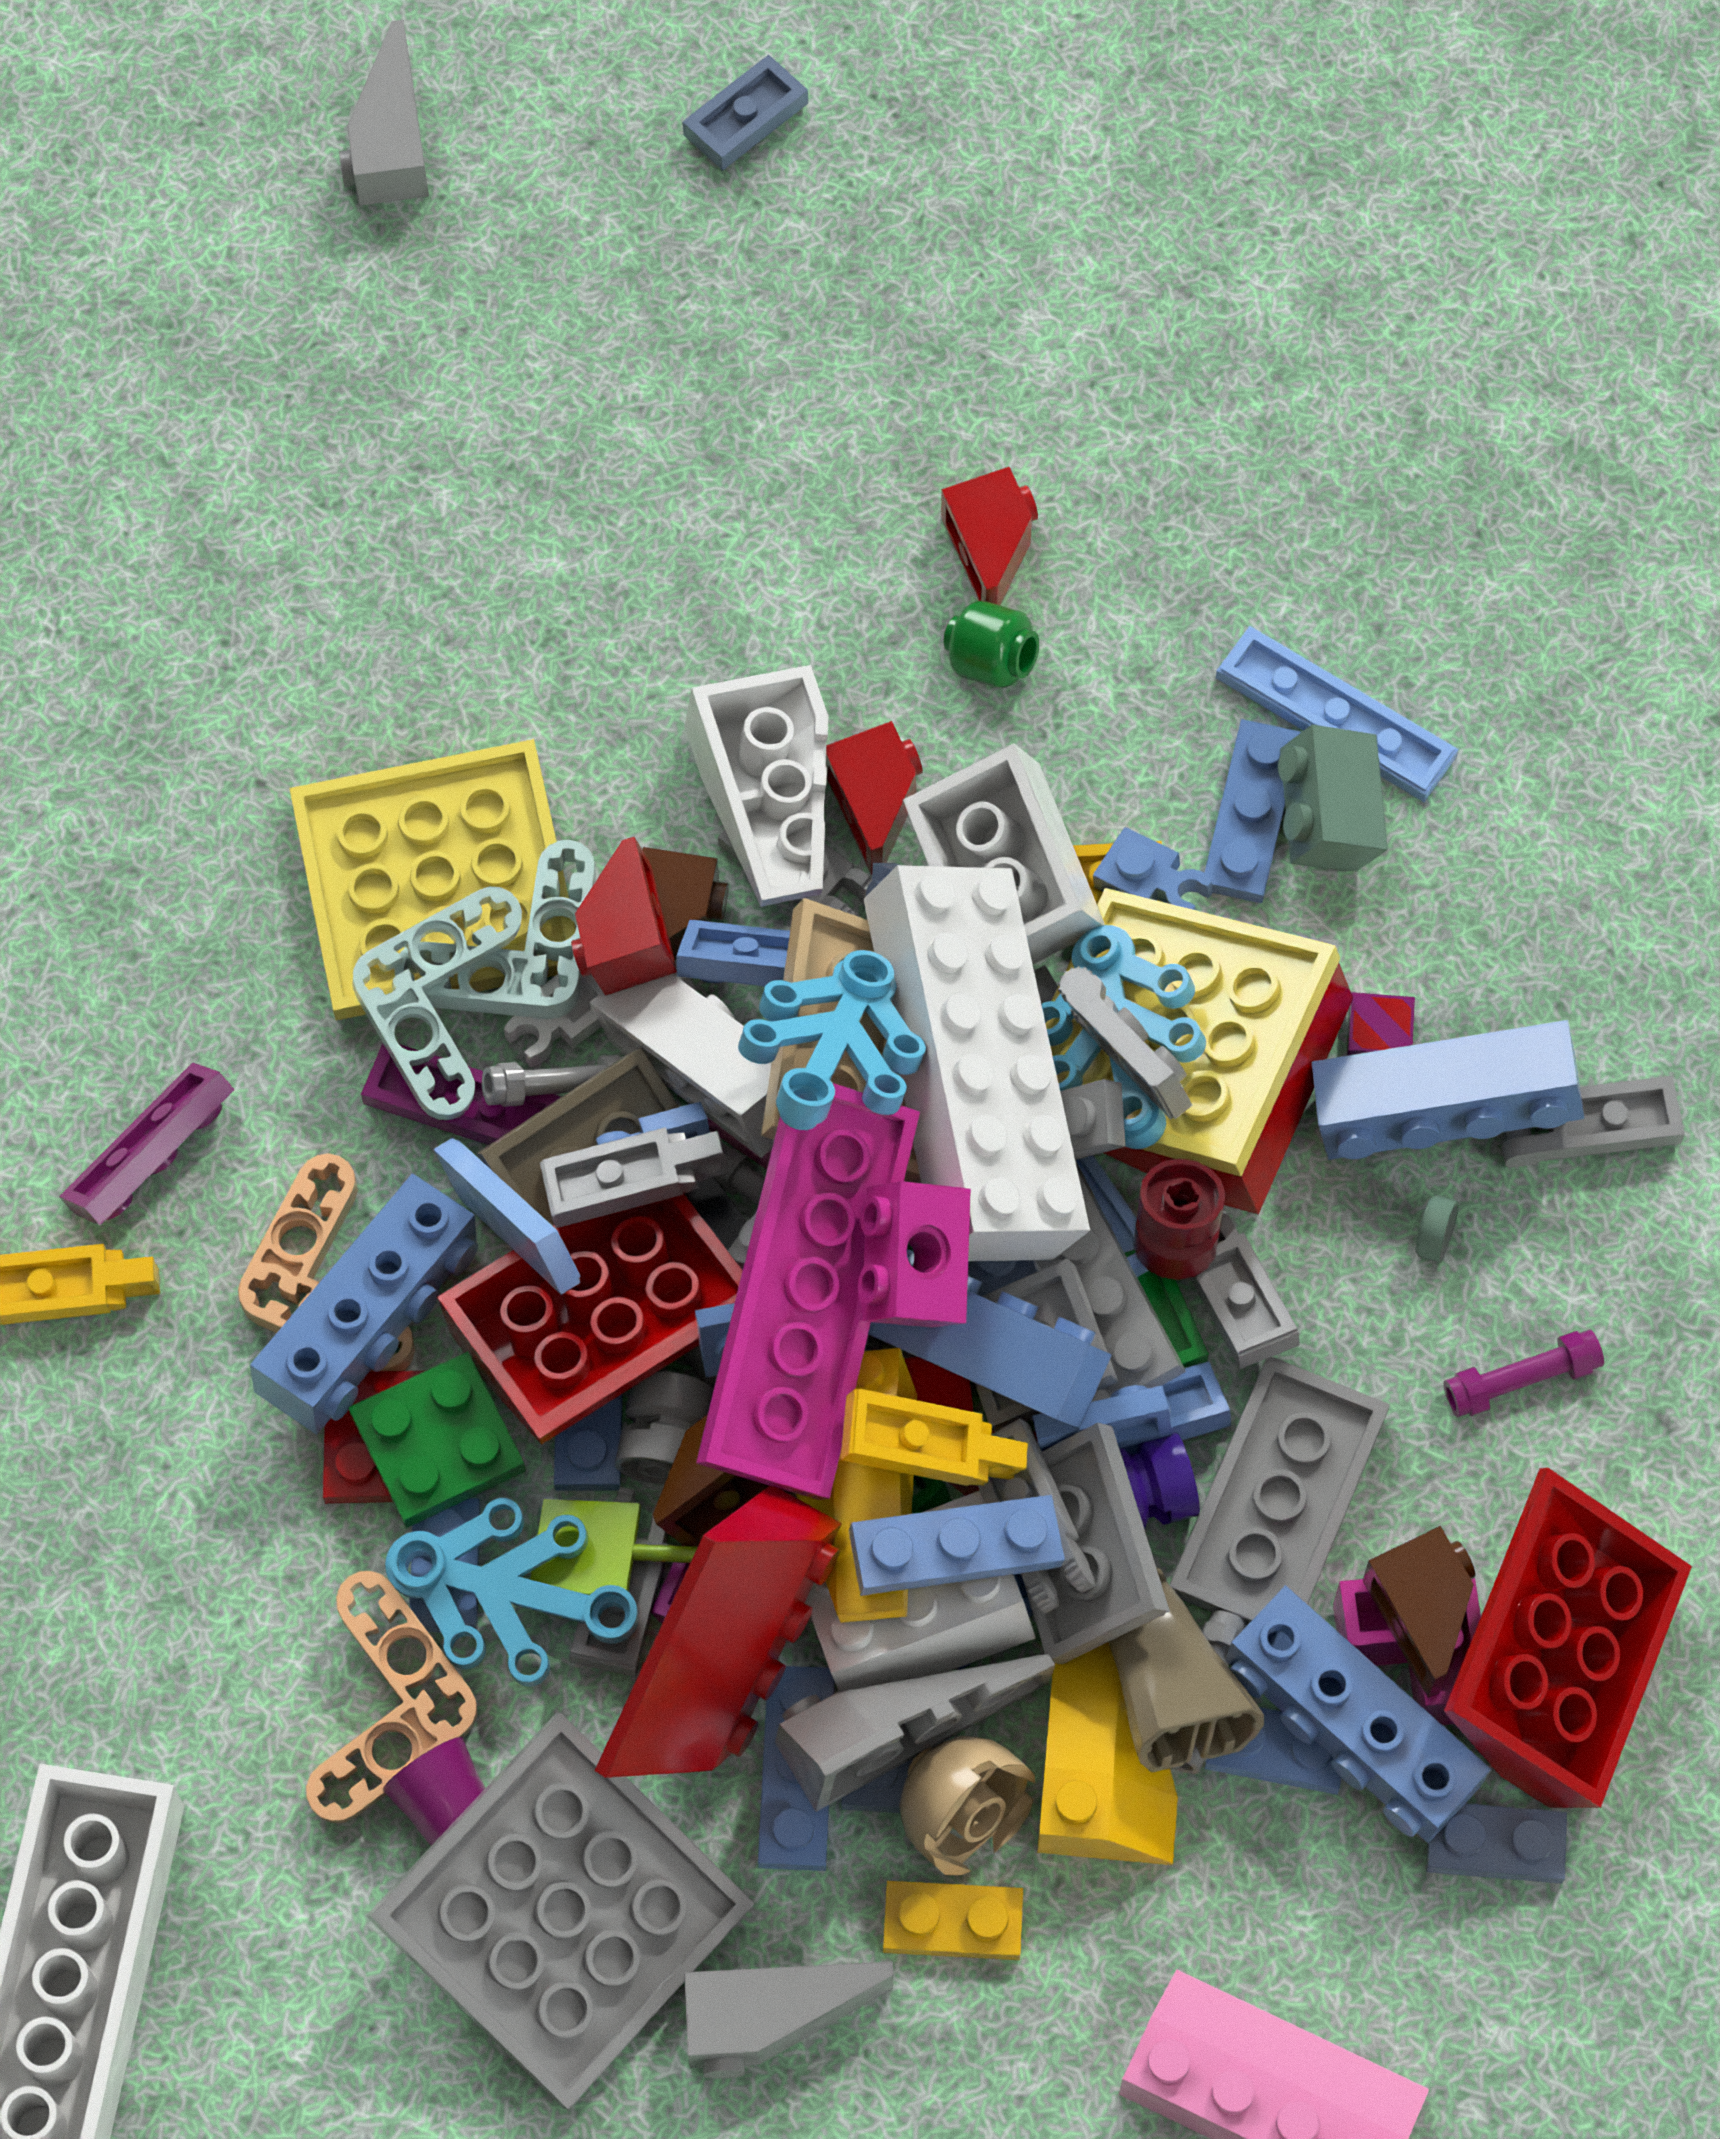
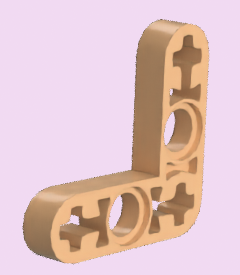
M327 1153L316 1155L307 1160L298 1172L241 1278L238 1287L239 1301L247 1318L255 1324L275 1333L291 1317L290 1308L272 1300L267 1303L265 1308L259 1307V1301L254 1290L257 1287L267 1290L272 1282L279 1283L278 1288L281 1296L297 1305L300 1293L307 1294L300 1302V1306L319 1284L318 1281L313 1279L355 1202L358 1192L354 1170L349 1162L342 1157ZM332 1172L337 1174L342 1190L340 1192L329 1190L326 1193L319 1207L322 1216L329 1218L327 1221H323L311 1211L318 1198V1191L313 1181L315 1178L326 1180ZM299 1204H303L307 1209L297 1207ZM294 1227H307L315 1232L317 1235L315 1245L305 1254L292 1255L281 1248L282 1237L288 1230ZM409 1326L397 1338L399 1340V1352L394 1353L387 1365L380 1371H405L411 1364L415 1353V1346Z
M359 1571L347 1577L340 1585L336 1596L337 1610L344 1625L394 1690L402 1704L321 1763L310 1774L306 1785L307 1800L316 1815L322 1820L331 1823H345L359 1816L386 1796L383 1792V1787L401 1769L432 1748L450 1739L465 1737L474 1727L477 1718V1703L469 1686L392 1583L382 1574L373 1571ZM360 1587H363L368 1593H373L380 1589L385 1594L378 1603L381 1612L390 1624L398 1614H401L407 1621L404 1624L389 1629L375 1646L371 1644L367 1637L379 1633V1629L370 1616L364 1612L354 1617L349 1612L356 1605L353 1592ZM402 1638L416 1639L426 1649L427 1658L423 1667L411 1675L396 1673L388 1664L387 1654L390 1647L395 1641ZM437 1667H441L447 1675L435 1680L436 1686L444 1697L451 1700L459 1695L465 1701L458 1709L462 1721L453 1727L446 1720L439 1721L437 1724L430 1721L429 1717L435 1712V1706L424 1689L416 1699H412L407 1692L408 1689L425 1683L434 1674ZM387 1732H398L405 1735L412 1745V1754L409 1761L403 1767L394 1770L380 1767L373 1758V1747L376 1740ZM361 1752L368 1771L378 1780L382 1781V1783L370 1791L365 1778H363L349 1790V1795L353 1802L348 1807L341 1809L335 1802L324 1807L319 1801L326 1793L322 1782L332 1774L341 1782L357 1772L356 1766L348 1760L356 1753Z

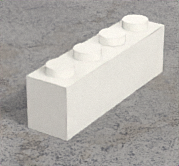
M677 973L606 996L602 992L590 1002L609 1041L618 1050L626 1055L635 1048H642L663 1083L689 1104L701 1101L705 1114L710 1120L760 1158L772 1149L774 1140L761 1136L772 1062L757 1064L745 1059L740 1054L738 1043L744 1026L734 1019L728 1007L717 996L710 994L705 998L697 992L689 978L677 977Z

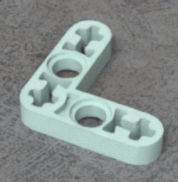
M560 840L549 845L541 853L537 866L525 951L499 949L458 972L459 989H452L450 979L447 978L425 990L424 992L433 1008L553 1019L568 1014L576 1006L580 996L582 975L576 964L571 945L572 940L580 938L575 912L596 881L594 857L586 846L573 840ZM564 862L576 863L577 872L573 873L570 879V899L559 897L560 884L558 872L562 871ZM554 916H564L574 921L577 928L570 939L563 942H553L542 935L541 929L543 924ZM420 942L418 946L421 957L432 965L448 963L456 953L455 944ZM467 945L468 950H472L473 948L477 947ZM405 947L399 953L403 957L402 964L394 968L395 976L409 969L411 979L415 981L414 973L418 972L412 967L407 948ZM547 959L558 961L557 971L560 987L555 989L553 997L542 996L540 988L547 981L549 968ZM483 967H493L504 974L505 980L497 991L483 994L471 988L469 984L471 976Z
M489 886L480 889L383 942L362 955L353 969L352 987L356 998L418 1104L427 1115L437 1120L458 1118L469 1109L474 1098L475 1081L469 1067L424 991L507 946L515 939L521 925L522 910L517 898L511 892L501 887ZM489 903L494 910H500L505 907L509 913L504 917V930L497 933L491 925L477 930L472 934V941L478 946L468 950L463 931L452 920L461 916L466 929L481 919L482 905ZM442 932L454 941L456 953L448 963L432 965L426 962L420 955L418 946L421 939L429 933ZM406 947L412 967L422 977L413 981L410 970L407 969L393 978L392 993L385 995L379 987L368 990L365 984L370 980V967L378 964L383 972L394 969L402 964L403 958L396 951ZM410 1017L419 1018L430 1026L432 1039L429 1045L419 1051H408L397 1043L394 1035L395 1029L404 1019ZM440 1049H443L448 1056L447 1058L438 1059L437 1062L443 1077L447 1081H453L458 1078L462 1082L456 1093L458 1102L451 1105L443 1097L433 1101L429 1096L434 1090L435 1081L427 1066L419 1074H415L411 1066L428 1062Z

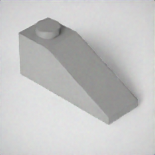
M404 20L392 21L347 125L350 150L339 151L344 187L356 185L359 206L429 196Z
M893 1961L685 1972L687 2048L690 2068H703L704 2077L711 2079H730L745 2075L746 2065H760L893 1989Z

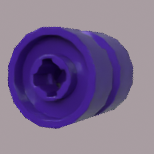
M1175 1432L1171 1436L1140 1443L1138 1453L1133 1455L1123 1447L1119 1448L1144 1530L1148 1519L1152 1517L1166 1525L1199 1516L1200 1502L1194 1473L1187 1451L1178 1433Z

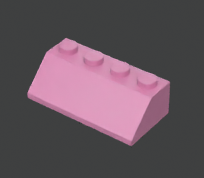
M1176 1969L1148 2022L1122 2078L1119 2095L1210 2139H1409L1429 2089Z

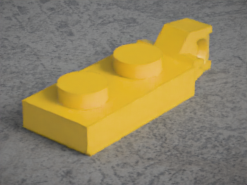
M104 1244L0 1255V1325L111 1313V1310L125 1309L126 1297L160 1294L159 1268L153 1256L124 1259L122 1250L106 1249Z
M860 1388L854 1389L846 1396L841 1460L965 1486L969 1484L984 1486L985 1483H988V1477L1012 1480L1014 1475L1021 1470H1025L1028 1443L992 1436V1424L982 1421V1414Z

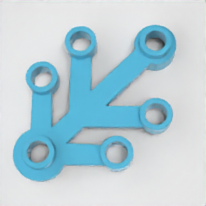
M1098 926L1087 931L1078 939L1072 951L1074 968L1080 966V968L1086 967L1088 971L1091 970L1093 975L1095 974L1106 987V995L1115 1003L1118 1012L1125 1007L1141 1023L1149 1035L1147 1040L1164 1046L1178 1062H1191L1202 1055L1206 1048V1038L1196 1021L1187 1017L1171 1021L1126 999L1123 982L1128 981L1154 992L1160 1003L1167 1008L1176 1009L1185 1006L1192 1000L1195 994V985L1183 966L1168 964L1159 967L1136 956L1135 945L1131 937L1125 930L1117 926ZM1110 949L1104 956L1095 958L1101 952ZM1182 981L1178 989L1172 992H1165V988L1171 982ZM1059 994L1055 1002L1048 1001L1041 1004L1045 1023L1052 1018H1060L1056 1026L1047 1029L1050 1046H1056L1065 1042L1073 1030L1072 1019L1074 1016L1070 1011L1071 1008L1064 1001L1061 994ZM1082 1029L1065 1055L1053 1056L1056 1075L1064 1071L1070 1072L1063 1082L1058 1083L1060 1091L1081 1086L1084 1073L1101 1051L1099 1045L1084 1029ZM1186 1034L1193 1035V1038L1187 1044L1182 1046L1175 1045L1181 1036ZM1110 1057L1114 1081L1120 1082L1122 1085L1125 1146L1131 1149L1147 1148L1155 1144L1163 1135L1166 1128L1165 1115ZM1142 1109L1135 1118L1126 1119L1132 1112Z
M867 950L853 951L834 967L832 976L793 983L784 980L769 982L764 988L759 1004V1011L767 1020L754 1019L744 1025L738 1043V1050L745 1059L757 1064H767L774 1061L779 1047L819 1040L806 1067L792 1069L782 1079L776 1097V1106L781 1119L788 1126L798 1130H809L827 1118L835 1096V1087L830 1080L845 1050L866 1081L862 1094L865 1106L871 1111L882 1115H891L900 1109L907 1085L898 1074L910 1075L919 1070L926 1051V1045L921 1037L910 1031L891 1001L897 988L894 969L891 963L880 954ZM839 1001L835 1011L797 1017L800 1006ZM865 1011L886 1039L882 1055L860 1023Z
M497 1498L486 1505L481 1515L441 1537L426 1531H414L398 1538L387 1553L385 1562L387 1577L395 1589L402 1595L424 1600L445 1638L443 1643L445 1655L451 1664L459 1669H472L478 1666L485 1657L486 1644L477 1629L465 1625L447 1587L476 1595L509 1655L508 1668L516 1682L527 1687L539 1685L548 1677L550 1660L540 1645L532 1643L511 1604L585 1623L590 1633L604 1643L614 1644L628 1639L638 1626L639 1610L633 1596L620 1586H602L590 1595L522 1578L525 1574L557 1556L571 1559L579 1556L586 1549L588 1544L586 1528L583 1522L573 1515L566 1514L554 1518L546 1531L482 1567L458 1561L457 1559L491 1538L500 1542H508L520 1535L524 1528V1516L518 1504L511 1499ZM503 1509L512 1511L515 1514V1521L510 1528L497 1530L491 1526L492 1517L496 1512ZM566 1526L576 1528L579 1531V1538L574 1545L561 1547L556 1544L555 1536L561 1528ZM417 1556H427L432 1560L431 1570L422 1577L412 1576L408 1572L410 1562ZM609 1607H619L625 1612L624 1621L616 1628H607L600 1623L602 1612ZM464 1636L474 1638L477 1642V1647L470 1657L459 1658L453 1654V1645L459 1638ZM529 1653L538 1655L541 1658V1666L535 1674L523 1675L518 1672L517 1663L523 1655Z

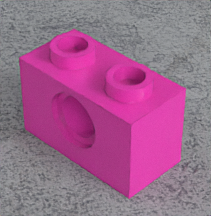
M904 1181L867 1187L866 1201L863 1204L860 1218L861 1228L865 1234L864 1268L858 1280V1294L862 1301V1321L930 1328L966 1324L970 1188ZM908 1242L914 1251L913 1266H911L907 1258Z

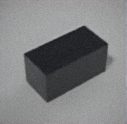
M714 1177L697 1182L698 1188L683 1193L728 1251L747 1221Z

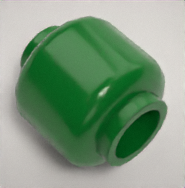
M974 601L965 607L959 616H953L947 624L943 639L944 648L949 651L951 667L957 675L1001 688H1007L1018 681L1019 678H1025L1030 674L1038 657L1040 643L1039 636L1036 631H1033L1032 623L1025 613L987 601Z

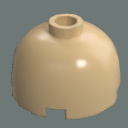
M959 1736L939 1743L933 1748L925 1749L910 1764L899 1807L906 1836L916 1849L944 1875L961 1876L971 1872L963 1862L990 1837L993 1836V1850L995 1853L1020 1830L1031 1810L1034 1800L1025 1792L1027 1780L1035 1783V1774L1008 1749L991 1739ZM952 1828H954L963 1838H958L955 1835L951 1834L950 1831L952 1830Z

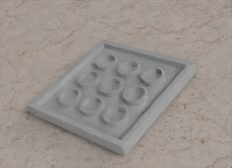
M560 1712L554 1714L366 1917L563 2109L569 2110L685 1982V1972H694L755 1903L627 1777L605 1778L594 1770L602 1753Z

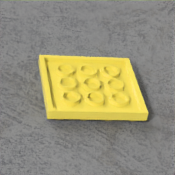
M534 739L289 788L336 1021L366 1015L352 987L353 969L362 955L480 889L489 886L501 887L511 892L517 898L522 910L520 929L515 939L501 949L525 951L538 861L541 853L549 845L557 842ZM562 869V871L558 872L560 884L559 897L569 898ZM489 903L482 905L481 919L466 929L461 916L452 921L463 931L468 946H478L472 941V934L488 925H491L497 933L504 930V917L509 913L505 907L500 910H494ZM554 916L548 919L541 929L542 935L553 942H563L570 939L576 931L574 921L564 916ZM442 932L429 933L420 941L454 944V941ZM405 947L399 949L396 952L400 953ZM547 959L549 967L547 978L556 976L558 974V961ZM378 964L371 966L370 980L365 984L367 989L371 990L379 987L385 995L392 993L395 969L383 972ZM483 967L471 976L469 984L476 992L499 988L503 985L505 976L496 968ZM414 973L415 981L422 977L419 973ZM456 973L453 977H449L452 989H459L458 973Z
M1105 888L1097 904L1105 925H1113L1125 930L1135 945L1136 956L1159 967L1168 964L1183 966L1195 985V994L1192 1000L1181 1008L1171 1009L1163 1006L1154 992L1128 981L1123 982L1126 999L1171 1021L1181 1017L1191 1018L1197 1022L1206 1038V1048L1199 1058L1191 1062H1179L1187 1074L1180 1083L1192 1106L1176 1119L1172 1118L1170 1120L1164 1113L1166 1128L1163 1135L1155 1144L1142 1150L1175 1159L1181 1158L1198 1161L1211 1169L1241 1177L1340 961L1337 948L1332 944ZM1110 949L1101 952L1095 958L1104 956ZM1072 958L1066 971L1071 970V967L1074 968ZM1182 981L1171 982L1165 988V992H1172L1178 989ZM1058 988L1051 1001L1055 1002L1059 996ZM1060 1018L1048 1020L1045 1023L1046 1028L1051 1029L1056 1026ZM1075 1018L1072 1019L1073 1030L1069 1038L1059 1045L1050 1046L1052 1056L1065 1055L1083 1028L1077 1023ZM1186 1034L1181 1036L1175 1045L1182 1046L1191 1041L1193 1035ZM1147 1039L1144 1041L1154 1052L1161 1047ZM1102 1049L1084 1073L1082 1085L1102 1079L1114 1081L1110 1057ZM1064 1071L1057 1075L1058 1083L1063 1082L1070 1072ZM1142 1109L1132 1112L1126 1119L1135 1118Z

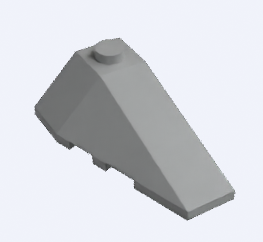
M1049 1654L840 1691L823 1701H820L818 1695H811L795 1703L782 1714L785 1721L779 1724L775 1743L815 1812L915 1758L925 1749L933 1748L937 1744L946 1741L1047 1685L1055 1668V1663Z

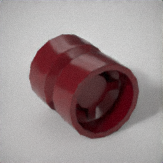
M1181 1158L1167 1160L1151 1168L1142 1180L1133 1246L1137 1259L1152 1273L1162 1278L1175 1280L1192 1278L1207 1270L1215 1259L1225 1191L1221 1179L1211 1168L1194 1160Z

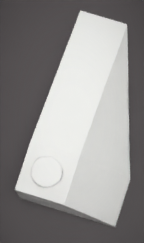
M811 665L691 688L684 726L701 779L761 907L821 895L823 890L824 799L827 779L826 741L829 717Z

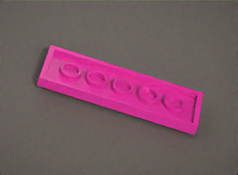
M833 1083L835 1096L828 1116L814 1128L809 1130L794 1129L785 1124L781 1117L779 1118L696 1462L699 1465L816 1500L830 1499L842 1448L846 1396L856 1388L871 1322L862 1321V1301L858 1294V1280L864 1268L865 1234L861 1228L860 1218L863 1204L866 1201L867 1187L904 1181L920 1111L901 1106L896 1113L891 1115L875 1113L863 1103L862 1092Z

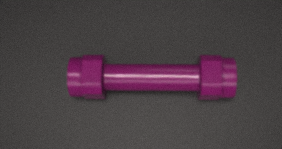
M1589 1329L1580 1333L1573 1331L1557 1338V1348L1481 1375L1475 1367L1455 1373V1377L1443 1382L1444 1392L1453 1414L1458 1418L1466 1414L1473 1416L1490 1410L1489 1399L1568 1372L1573 1380L1592 1374L1594 1369L1604 1366L1603 1351L1595 1333Z

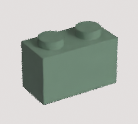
M1312 724L1280 748L1278 773L1283 781L1286 809L1283 829L1289 842L1291 864L1339 871H1358L1388 850L1376 734Z

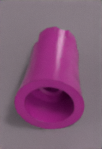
M456 1737L432 1748L401 1769L383 1787V1792L410 1819L427 1843L432 1846L486 1787L477 1773L464 1739Z

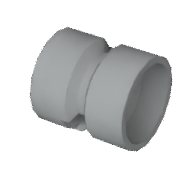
M662 1370L657 1371L632 1387L629 1391L626 1415L633 1423L626 1425L621 1430L615 1459L616 1469L623 1475L637 1481L665 1485L686 1430L708 1414L714 1389L708 1383L695 1377Z

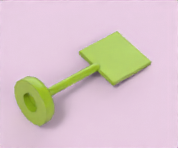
M543 1499L538 1535L547 1530L548 1525L554 1518L566 1514L573 1515L583 1522L588 1534V1544L586 1549L575 1558L564 1559L557 1556L532 1570L530 1580L590 1595L597 1588L606 1585L620 1586L629 1591L633 1561L691 1563L698 1547L636 1544L641 1513L640 1503ZM572 1526L561 1528L555 1536L556 1544L561 1547L574 1545L579 1538V1531Z

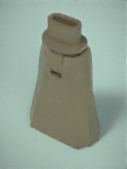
M1160 1568L1156 1569L1170 1612L1108 1642L1119 1674L1135 1750L1140 1764L1145 1766L1150 1772L1170 1769L1190 1762L1195 1744L1201 1758L1211 1759L1239 1752L1258 1735L1264 1726V1714L1208 1642L1183 1601L1167 1583L1166 1577Z

